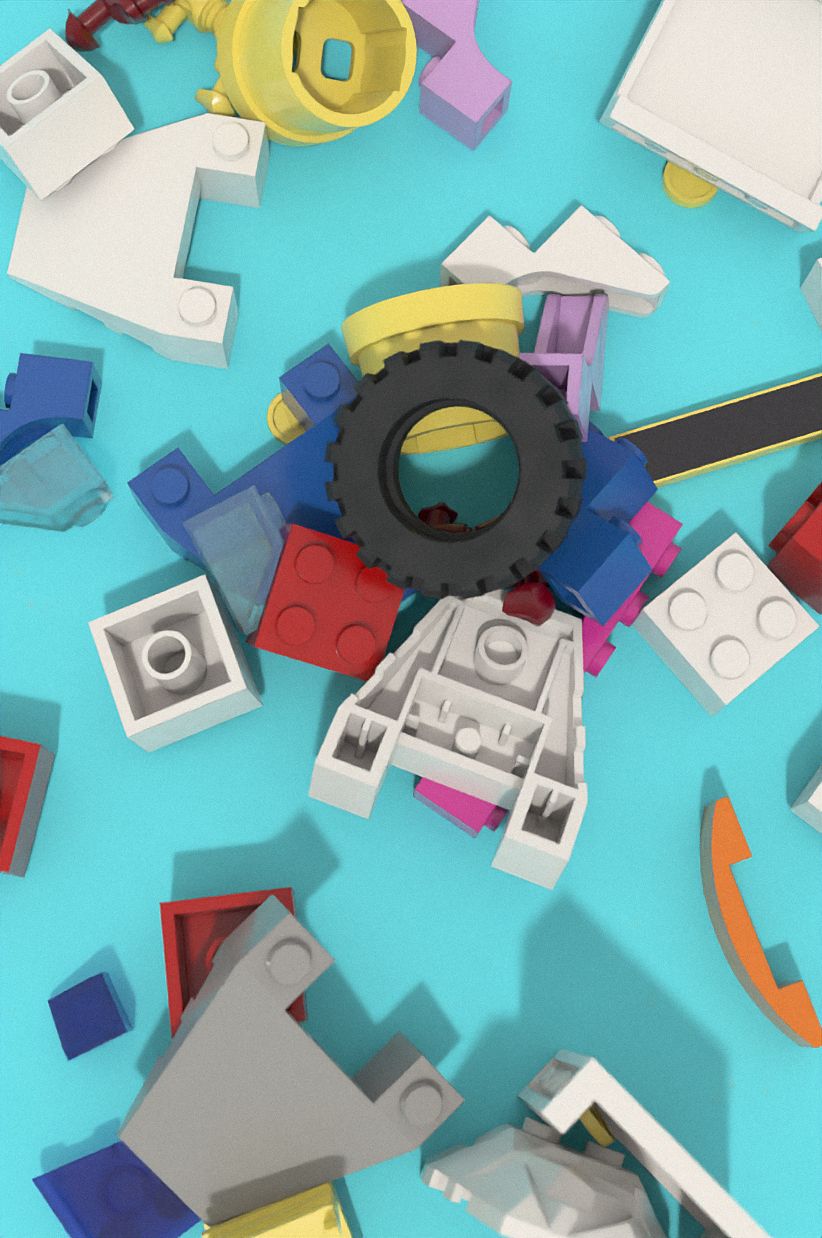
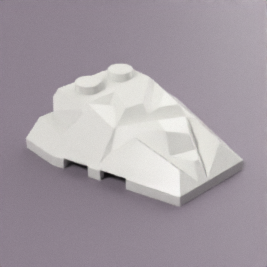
M529 1117L525 1118L522 1128L505 1123L479 1136L473 1146L469 1147L460 1143L426 1158L420 1173L421 1182L429 1187L444 1191L443 1196L452 1202L460 1204L461 1198L469 1201L466 1212L499 1234L510 1238H667L659 1221L656 1219L650 1200L639 1177L629 1169L621 1167L625 1157L624 1154L607 1147L604 1149L600 1144L587 1141L584 1152L559 1143L562 1136L561 1132L548 1124Z

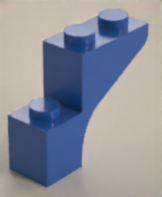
M20 353L17 373L10 372L5 384L4 401L6 408L10 410L0 409V478L21 453L39 442L58 437L93 439L102 387L101 379L93 362Z
M589 421L587 442H581L583 457L587 459V478L583 481L581 494L583 501L578 517L574 518L567 532L568 536L558 550L553 552L543 562L544 564L537 569L561 601L603 627L653 570L638 547L642 543V538L628 523L655 494L658 488L644 467L648 460L637 446L624 438H619L617 442H614L605 437Z

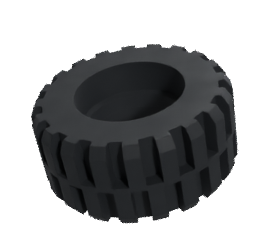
M437 340L421 343L419 349L409 353L399 351L384 359L385 367L376 374L366 373L353 387L358 394L350 405L341 404L333 423L340 426L336 442H327L324 462L333 463V481L325 482L328 502L337 501L342 516L336 519L335 523L343 539L352 537L360 549L356 556L369 569L374 567L380 568L387 573V582L402 590L409 587L421 590L424 597L444 599L447 596H461L462 599L481 597L498 589L502 590L520 581L544 564L543 562L553 552L558 550L568 536L567 532L574 518L578 517L583 497H581L583 481L587 478V459L583 457L581 444L583 436L578 421L574 420L567 406L568 402L559 389L553 386L542 375V372L526 361L500 348L497 349L480 342L459 340V342L445 343ZM450 407L473 408L495 419L510 436L519 462L517 488L506 510L489 525L466 533L442 531L420 520L407 504L399 481L400 453L411 429L427 415Z

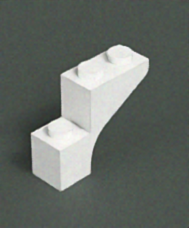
M581 205L535 253L530 251L529 243L518 230L508 225L505 227L501 226L489 215L441 263L439 287L472 283H499L517 287L521 290L522 297L532 295L547 296L548 294H560L561 296L607 294L609 298L608 310L645 318L653 314L662 304L671 281L665 277L662 267L655 259L645 253L638 254L621 239L617 228L608 219L599 215L593 216Z

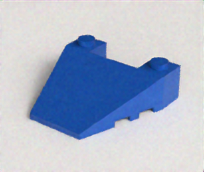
M329 343L279 377L282 401L306 432L223 490L213 495L179 448H176L127 482L138 506L173 552L186 561L190 560L216 578L218 583L231 592H236L255 606H257L282 524H296L357 544L352 537L343 539L335 523L336 519L342 517L337 501L328 502L325 482L333 481V463L324 462L327 442H336L340 426L333 423L341 404L350 405L358 394L353 388L358 382ZM405 589L401 603L419 590Z

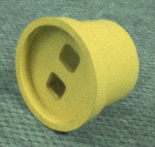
M231 0L221 22L217 44L220 78L228 99L242 119L266 122L269 140L295 147H309L330 142L351 133L357 127L369 125L384 118L398 106L407 93L415 72L417 57L413 24L401 0ZM295 33L298 38L296 66L292 71L293 37ZM327 39L343 41L351 47L349 76L345 81L328 79L321 73L323 44Z
M499 283L451 285L404 294L363 308L350 315L341 324V332L352 364L360 367L362 377L366 373L376 374L385 367L383 360L399 351L409 353L419 349L421 343L437 340L445 343L459 342V340L480 342L493 348H500L519 358L518 336L525 329L521 290L511 285ZM468 407L445 408L427 415L411 429L404 441L400 455L427 454L464 448L508 436V433L495 419L479 410Z

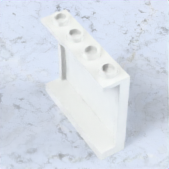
M662 0L599 123L798 233L816 231L822 220V206H820L822 201V0Z
M561 1049L517 1095L537 1116L562 1134L593 1104L612 1131L614 1137L706 1229L699 1238H771L593 1057Z

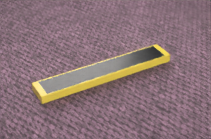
M822 373L607 438L614 442H617L619 438H624L637 446L648 460L644 467L657 488L822 438Z

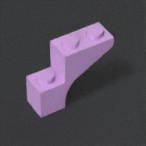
M401 0L412 21L416 45L433 57L422 71L418 81V86L421 87L419 113L474 151L508 111L512 85L510 79L501 74L488 62L476 42L474 29L479 0Z
M548 294L534 353H519V358L542 372V375L559 389L568 402L567 406L574 420L578 421L583 436L581 442H587L590 411H600L609 298L607 294H595L594 296Z

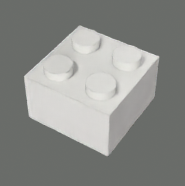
M48 29L0 66V159L40 201L52 192L65 187L74 175L99 156L111 152L120 140L135 130L102 74L51 29Z
M737 532L645 606L632 623L636 631L711 717L820 627Z
M205 574L88 622L126 736L148 753L263 706L224 597Z

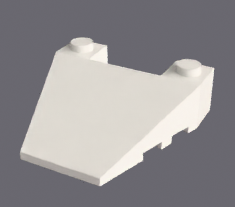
M211 113L202 114L120 140L111 152L99 156L74 175L65 187L52 192L42 201L27 187L7 271L9 278L73 311L78 309L102 321L105 327L122 336L125 333L151 346L154 352L170 360L228 369L239 317L234 288L183 279L199 199L260 208L270 159L266 122Z
M500 589L486 593L481 597L462 599L461 596H447L441 599L414 627L413 634L394 654L390 652L377 666L375 674L355 695L352 693L339 706L314 763L308 796L369 820L390 765L479 798L510 810L491 867L553 890L569 861L588 804L587 782H584L583 766L586 735L585 726H582L581 697L584 692L582 619L555 610L548 621L536 627L525 620L508 616L502 612L504 597L509 592Z

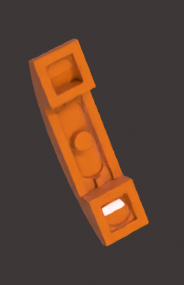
M729 797L716 800L704 807L700 833V871L709 917L718 942L738 981L762 1013L783 1034L799 1046L820 1047L822 1046V1028L803 980L785 981L776 985L729 867L731 864L753 856Z

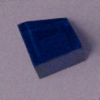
M100 972L48 1000L62 1049L68 1061L76 1060L134 1031L108 972Z

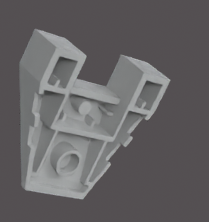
M273 894L220 945L212 960L213 968L196 998L190 999L180 1017L182 1024L164 1056L159 1055L117 1131L118 1137L209 1227L416 1150L465 1101L401 1031L351 1078L286 1010L335 960Z

